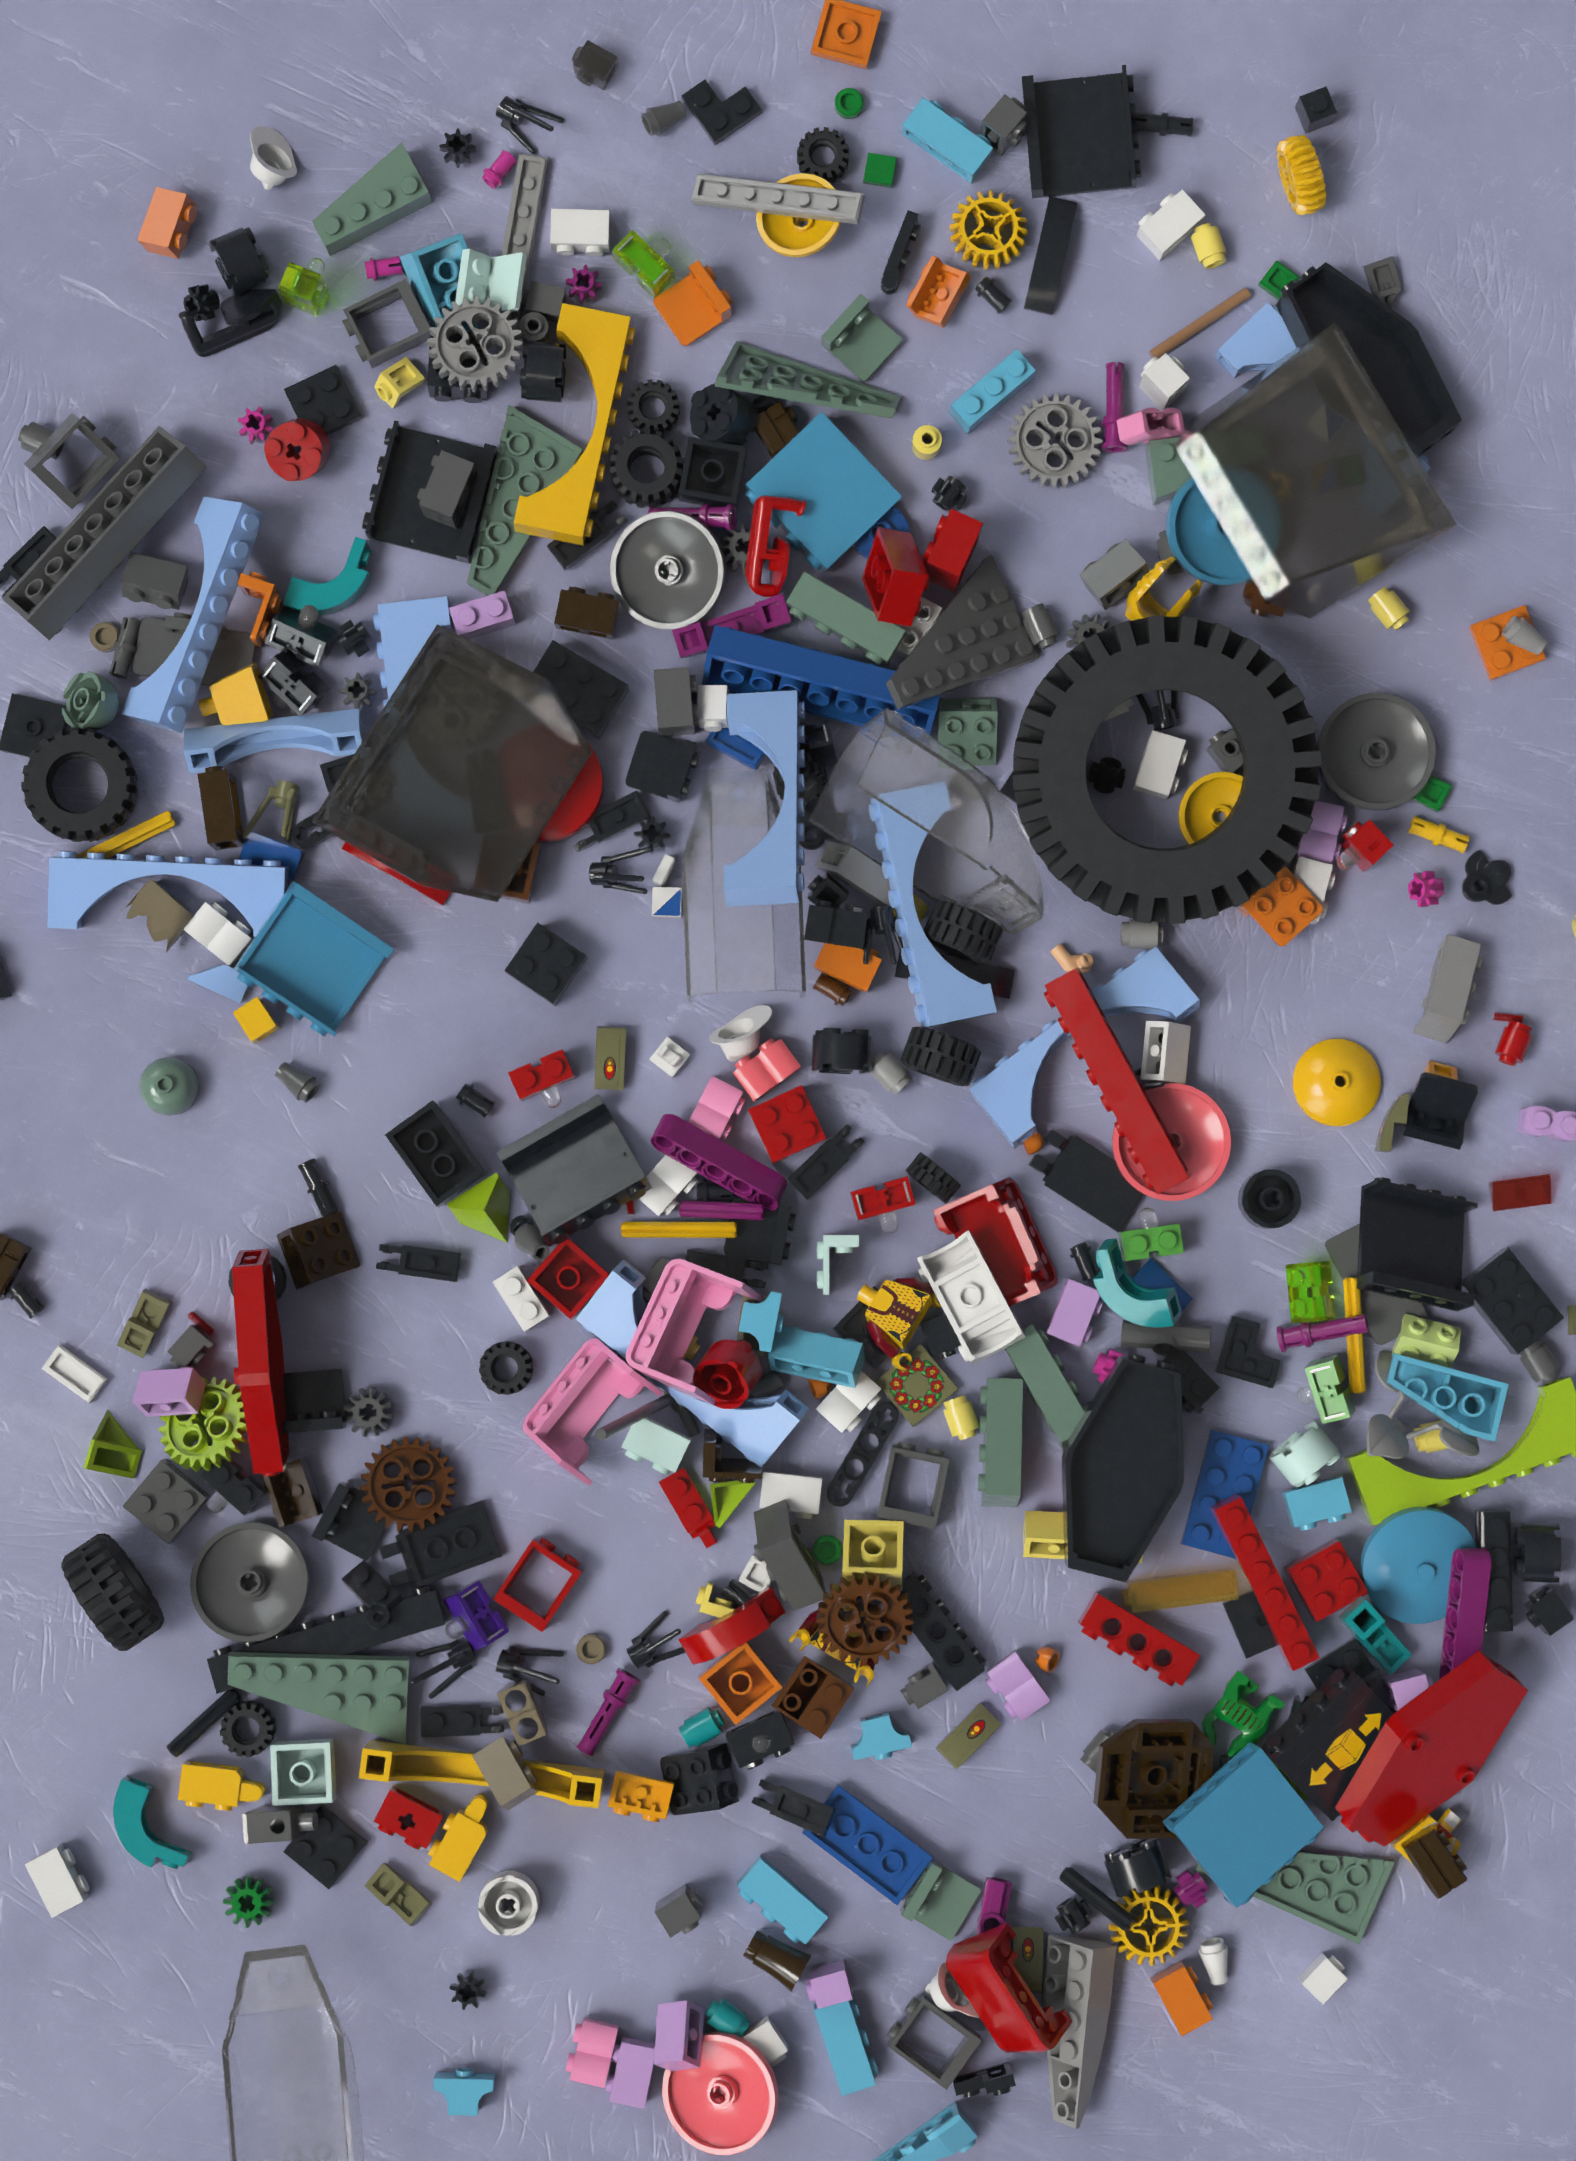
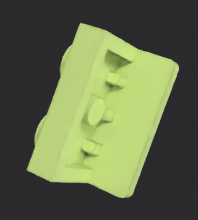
M1404 1314L1401 1331L1393 1346L1392 1356L1395 1353L1451 1368L1459 1352L1461 1329L1456 1326Z

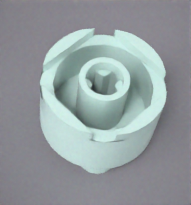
M1316 1421L1303 1426L1307 1430L1305 1433L1295 1432L1273 1451L1274 1455L1269 1457L1289 1483L1296 1488L1304 1483L1306 1485L1312 1483L1320 1476L1318 1470L1325 1464L1330 1466L1341 1457L1337 1446Z

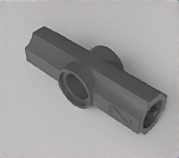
M1123 1320L1121 1347L1152 1349L1156 1354L1163 1356L1175 1355L1178 1351L1210 1353L1212 1326L1180 1324L1177 1321L1174 1326L1154 1328L1140 1326Z

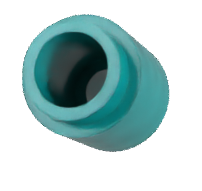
M707 1707L684 1720V1724L679 1727V1731L689 1748L695 1745L699 1747L722 1734V1726L725 1725V1722L717 1709L712 1711L710 1707Z
M724 1997L720 2001L714 1999L705 2012L709 2016L706 2023L719 2032L739 2037L744 2034L751 2022L746 2018L745 2012Z

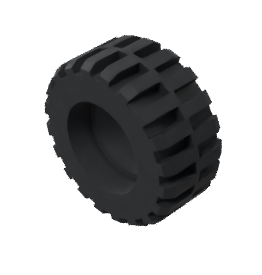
M75 727L64 732L59 730L54 732V736L49 739L45 737L39 742L40 746L29 754L30 760L27 765H24L22 772L24 774V782H21V787L25 795L24 801L33 818L55 836L71 840L72 842L87 840L92 842L99 840L98 838L102 836L107 837L113 834V830L119 825L122 827L127 821L126 817L129 812L132 813L135 807V797L138 796L136 784L138 778L129 756L112 738L89 728L83 730ZM74 758H87L95 761L103 768L107 776L108 789L104 800L96 808L87 812L78 813L65 809L58 803L53 793L52 783L56 771L66 761Z
M106 1533L97 1534L64 1556L61 1568L65 1579L69 1583V1587L89 1619L92 1620L98 1631L103 1634L104 1638L115 1649H118V1651H128L161 1629L164 1623V1616L157 1599L154 1597L141 1573L135 1567V1564L110 1535Z

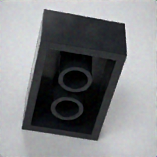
M552 640L522 690L528 698L600 740L629 692V686Z
M434 1100L385 1134L436 1207L440 1208L487 1174Z
M1509 1248L1499 1250L1462 1280L1461 1291L1475 1294L1474 1308L1511 1354L1519 1355L1564 1319L1563 1315Z

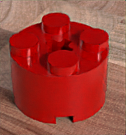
M302 418L291 419L277 426L270 433L264 445L266 459L270 468L286 481H301L319 472L327 463L330 449V441L324 429L318 423ZM299 445L302 450L296 454L294 448Z
M720 1340L710 1346L697 1365L693 1375V1382L695 1387L716 1400L714 1406L722 1409H734L740 1407L749 1397L762 1377V1368L758 1357L753 1352L751 1344L747 1341Z

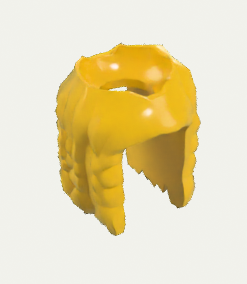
M1170 557L1155 564V568L1146 573L1137 582V586L1129 593L1125 616L1128 620L1132 621L1150 616L1179 617L1189 608L1193 598L1200 593L1203 585L1202 581L1198 579L1177 603L1168 610L1155 601L1150 593V589L1173 564L1176 558Z

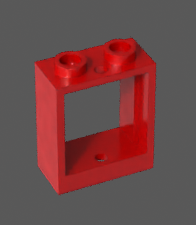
M543 1537L540 1540L532 1539L493 1598L494 1601L541 1632L544 1631L583 1572L579 1568L581 1563L567 1553L564 1557L554 1551L556 1546ZM535 1549L572 1573L545 1616L508 1592Z

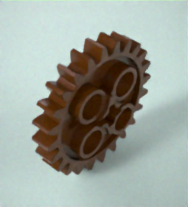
M404 1437L402 1445L398 1446L395 1439H392L391 1449L382 1444L381 1450L383 1454L381 1456L374 1452L371 1454L375 1463L365 1462L364 1464L370 1473L361 1474V1479L368 1482V1484L360 1486V1491L369 1494L364 1496L362 1501L363 1503H372L367 1509L368 1513L378 1512L375 1521L379 1523L386 1519L385 1527L388 1530L393 1524H397L398 1533H401L404 1526H408L410 1534H413L414 1525H419L420 1529L425 1531L426 1521L435 1526L434 1516L436 1514L440 1517H445L442 1507H452V1503L447 1497L456 1496V1491L450 1489L449 1486L457 1484L455 1478H449L448 1476L455 1472L454 1467H444L449 1462V1457L445 1456L439 1459L441 1448L438 1447L430 1451L431 1441H427L422 1447L420 1446L419 1437H416L413 1444H409L407 1437ZM426 1463L431 1468L428 1474L419 1476L414 1472L416 1465ZM396 1465L400 1467L401 1472L396 1478H388L385 1476L387 1467ZM406 1479H411L412 1484L428 1481L435 1482L433 1486L413 1485L411 1486V1491H406L404 1486L382 1489V1486L385 1484L404 1485ZM421 1492L430 1493L432 1495L431 1502L427 1505L418 1504L416 1502L418 1494ZM398 1494L403 1498L401 1505L395 1508L389 1507L386 1504L388 1497Z
M867 1571L864 1572L862 1579H858L857 1575L852 1573L851 1581L848 1582L842 1576L840 1577V1587L831 1583V1593H823L824 1602L818 1603L819 1613H817L816 1622L820 1623L818 1624V1633L823 1634V1644L830 1643L831 1653L838 1649L840 1650L839 1659L842 1660L848 1654L851 1656V1664H854L857 1657L861 1658L863 1665L867 1664L868 1658H872L874 1663L878 1664L879 1656L882 1655L886 1660H890V1650L899 1654V1644L907 1645L906 1635H912L911 1624H914V1615L911 1614L912 1604L907 1603V1593L899 1595L901 1593V1585L898 1584L891 1588L890 1577L884 1582H880L879 1573L873 1579H869ZM857 1596L862 1597L867 1621H870L869 1630L873 1641L868 1640L865 1620L861 1616V1606ZM873 1599L881 1600L882 1603L879 1605H873L870 1603V1601ZM843 1606H850L853 1608V1610L843 1611L840 1608ZM879 1626H887L890 1629L887 1631H880L877 1628ZM851 1632L859 1633L860 1636L853 1638L850 1637L848 1634Z

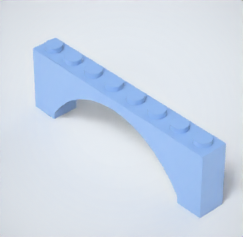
M1268 302L1217 350L1214 357L1234 378L1243 372L1275 371L1299 376L1313 382L1277 307H1272ZM1353 422L1360 439L1364 460L1363 489L1356 502L1377 522L1427 474L1431 467L1428 465L1429 461L1424 454L1411 463Z
M203 497L193 523L200 530L204 549L203 580L194 613L182 638L165 662L137 687H131L121 712L122 715L145 725L178 733L183 732L238 587L237 583L240 574L244 571L263 521L264 513L242 502Z
M447 596L377 604L378 613H373L374 626L376 631L381 632L382 641L377 642V653L379 660L384 659L385 667L384 671H380L382 688H387L388 699L383 700L385 717H390L391 728H387V739L389 746L394 745L395 757H390L392 775L397 774L398 786H393L395 803H400L402 814L397 815L399 833L404 832L406 839L473 832L475 827L471 798L462 799L453 794L426 772L412 750L405 725L407 688L416 666L425 652L445 631L453 630L452 617L449 610L450 601Z
M797 690L727 694V722L730 735H739L762 750L777 767L785 784L784 799L780 813L767 835L745 856L733 864L724 865L723 890L727 907L799 903V891H804L805 889L804 873H799V866L805 865L804 848H799V841H805L804 823H800V816H805L804 798H800V792H805L804 774H800V768L805 767L804 749L800 750V743H805L804 725L800 726V720L805 719L806 714L805 702H799Z
M941 782L875 796L870 800L869 815L871 820L875 821L877 833L875 834L876 846L878 850H882L883 854L882 872L890 885L888 898L891 907L895 908L896 911L895 929L903 942L904 948L901 950L903 963L908 965L910 973L908 986L911 994L915 995L917 1006H915L914 1012L917 1022L921 1023L922 1027L931 1028L987 1016L997 1012L991 984L983 985L967 977L944 960L926 937L915 910L913 875L919 850L933 824L940 816L951 811L945 783Z
M58 851V856L49 857L47 928H82L83 919L89 911L115 888L139 877L168 874L196 880L222 894L243 914L253 928V937H255L288 889L289 866H281V861L263 860V865H252V859H234V864L222 863L223 858L205 857V863L193 862V857L175 856V861H164L163 855H146V860H134V854L119 853L116 859L105 858V853L87 852V858L76 857L75 851Z
M1156 946L1150 951L1145 949L1140 952L1134 959L1135 963L1127 969L1125 967L1118 969L1111 976L1112 980L1106 985L1102 986L1100 984L1091 990L1105 1017L1126 1013H1143L1170 1018L1175 1023H1180L1200 1008V999ZM1055 1020L1046 1024L1041 1030L1042 1034L1034 1040L1032 1038L1025 1040L1018 1047L1019 1051L1012 1057L1005 1056L995 1065L996 1069L988 1075L984 1073L978 1076L972 1082V1087L969 1089L972 1097L1014 1149L1024 1143L1031 1135L1038 1132L1033 1122V1105L1038 1080L1052 1053L1071 1035L1070 1032L1065 1034L1059 1022Z
M623 1259L610 1273L576 1320L587 1331L594 1333L604 1341L609 1349L616 1351L626 1359L628 1346L645 1312L642 1283L646 1277ZM649 1377L654 1385L665 1390L679 1405L690 1410L703 1424L710 1426L721 1435L725 1442L735 1446L749 1461L756 1463L759 1467L765 1464L809 1409L786 1389L780 1395L748 1397L738 1408L722 1409L677 1391Z

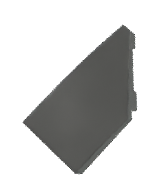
M1392 256L1362 266L1372 295L1390 308L1402 288L1400 287L1401 283Z

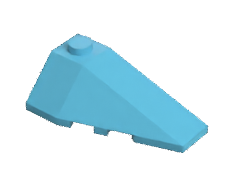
M462 233L400 256L410 285L432 327L438 328L434 321L435 317L444 318L442 308L450 312L453 310L452 301L455 302L462 251L468 249ZM462 323L466 332H471L467 323Z
M1393 1353L1386 1383L1464 1434L1495 1442L1509 1384Z
M955 2101L873 2161H935L954 2155L959 2150L961 2153H964L975 2145L974 2139L978 2137L977 2131Z

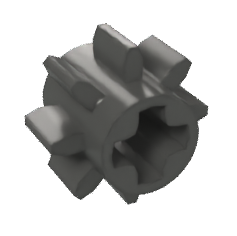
M357 673L356 678L352 680L345 677L346 687L339 689L341 694H347L348 696L344 699L343 703L347 706L353 702L355 709H360V705L365 703L369 707L372 706L369 701L370 695H377L375 690L368 688L373 682L372 679L368 678L363 681L360 673ZM357 686H361L363 691H365L359 694V698H356L351 692L356 691Z

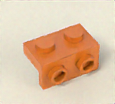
M932 255L929 262L923 267L917 285L910 292L906 306L916 318L945 328L971 277L965 271L943 264L938 257Z

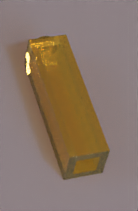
M1233 1568L1132 1580L1126 1582V1589H1122L1124 1606H1129L1132 1613L1239 1599L1235 1569Z

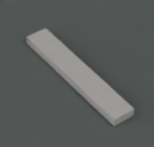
M519 153L501 256L520 252L527 255L526 271L521 293L523 296L524 289L527 286L548 158ZM522 299L520 302L519 310L511 312L510 320L516 319L518 322V327L516 329H519V323L521 320L523 306H521Z
M697 174L691 201L693 205L859 225L865 196L863 193Z

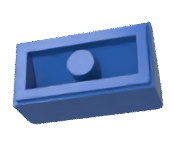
M251 831L244 840L239 859H252L253 865H263V860L281 861V866H289L288 879L294 881L305 853Z
M1152 1258L1131 1277L1137 1284L1149 1289L1175 1287L1181 1311L1193 1300Z

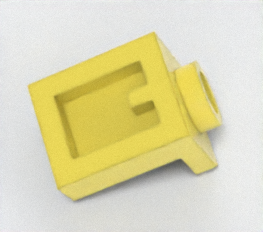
M405 357L382 371L374 387L378 396L387 402L391 408H394L398 405L401 397L422 385L425 378L411 361Z
M708 1582L706 1588L700 1586L696 1599V1604L701 1605L699 1612L721 1618L737 1609L731 1607L732 1601L716 1597L714 1602L710 1601L709 1598L714 1583Z

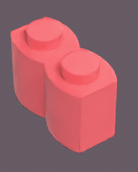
M770 1038L758 1047L761 1051L752 1059L747 1055L734 1065L737 1068L733 1072L734 1077L753 1102L801 1068V1065L781 1038L776 1042L773 1038Z

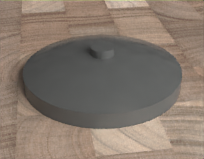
M661 511L640 517L623 531L612 552L610 576L616 597L631 616L651 627L676 629L699 621L716 605L725 585L726 562L717 537L703 522L682 512Z
M1387 693L1362 694L1344 702L1326 720L1319 735L1317 748L1321 750L1322 766L1319 769L1324 781L1332 792L1352 806L1372 811L1398 807L1418 794L1431 776L1436 757L1434 735L1423 714L1408 701Z
M253 1522L232 1525L209 1539L196 1557L190 1578L192 1601L202 1621L220 1636L244 1643L269 1640L287 1630L301 1614L310 1589L308 1564L297 1543L277 1528Z

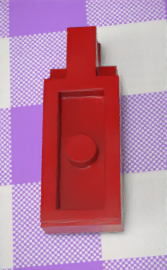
M685 1467L659 1481L661 1488L692 1539L699 1536L706 1549L716 1544L717 1541L710 1530L716 1526L713 1521L714 1518Z

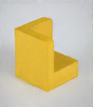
M255 997L233 1012L246 1035L254 1044L280 1028L259 997Z

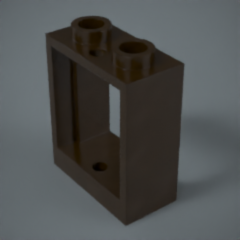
M222 766L205 768V773L198 774L207 844L216 851L243 847L244 838L241 836L243 827L236 778L227 769L223 770Z

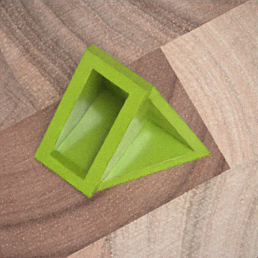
M497 1172L447 1203V1206L460 1224L508 1243L510 1191Z
M108 1409L91 1439L83 1468L134 1479L142 1450L136 1446Z
M737 1478L727 1479L725 1482H710L714 1522L718 1528L723 1525L756 1482L742 1483Z

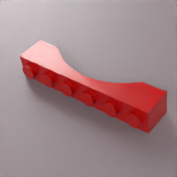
M1234 1494L1210 1506L1225 1539L1256 1596L1287 1666L1292 1671H1295L1319 1659L1320 1657L1242 1498Z

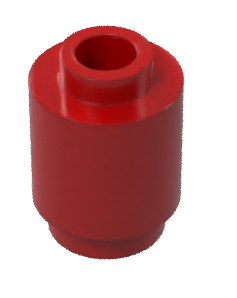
M1510 1021L1508 1026L1504 1027L1495 1050V1054L1500 1056L1498 1061L1509 1066L1523 1063L1532 1039V1035H1530L1532 1028L1520 1022Z

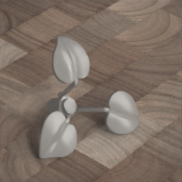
M1379 1351L1375 1362L1376 1375L1380 1383L1389 1391L1399 1392V1397L1388 1416L1376 1414L1370 1419L1367 1429L1368 1456L1401 1459L1409 1452V1439L1433 1430H1440V1440L1450 1450L1467 1456L1478 1455L1480 1448L1477 1437L1464 1434L1443 1419H1441V1424L1435 1423L1405 1434L1406 1428L1404 1424L1399 1420H1393V1417L1406 1395L1386 1383L1392 1353Z

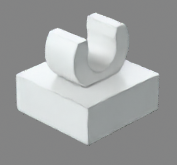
M666 1037L649 1060L673 1078L690 1057V1054L669 1037Z

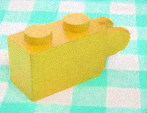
M187 1760L182 1764L178 1800L186 1801L185 1805L190 1807H203V1803L215 1804V1809L231 1811L233 1806L237 1807L241 1804V1801L257 1802L265 1795L266 1787H264L262 1782L245 1780V1773L240 1766Z
M477 1794V1796H474L466 1811L460 1808L456 1815L450 1813L442 1827L447 1831L443 1840L436 1839L428 1853L432 1857L429 1863L431 1867L458 1882L461 1881L488 1832L486 1822L481 1820L487 1810L486 1808H488L487 1805H489V1800H487L485 1795Z

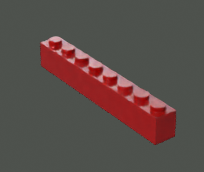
M1075 968L1045 984L1047 991L1044 992V996L1051 1008L1056 1006L1061 1015L1058 1018L1061 1028L1065 1034L1071 1033L1075 1041L1072 1044V1048L1079 1060L1085 1059L1089 1067L1086 1070L1087 1076L1093 1086L1099 1085L1103 1093L1100 1096L1101 1102L1107 1112L1113 1111L1117 1119L1114 1123L1115 1128L1121 1138L1127 1137L1132 1146L1128 1151L1135 1164L1141 1163L1146 1172L1142 1177L1149 1190L1155 1189L1156 1193L1159 1194L1188 1179L1191 1174L1080 968Z

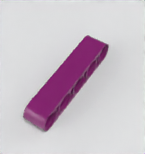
M664 1114L661 1117L650 1140L652 1146L659 1152L750 1203L765 1205V1210L767 1211L777 1209L788 1184L785 1177L673 1114Z
M1460 1548L1453 1552L1440 1661V1679L1478 1650L1482 1651L1491 1571V1556L1486 1548Z

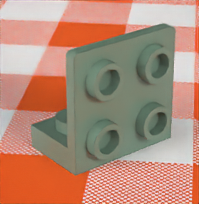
M862 294L822 335L821 345L862 382H866L902 343V338L869 309V300Z
M940 698L937 706L938 764L995 765L998 718L996 698Z
M932 1859L900 1909L901 1916L911 1922L915 1919L951 1941L981 1893V1889Z

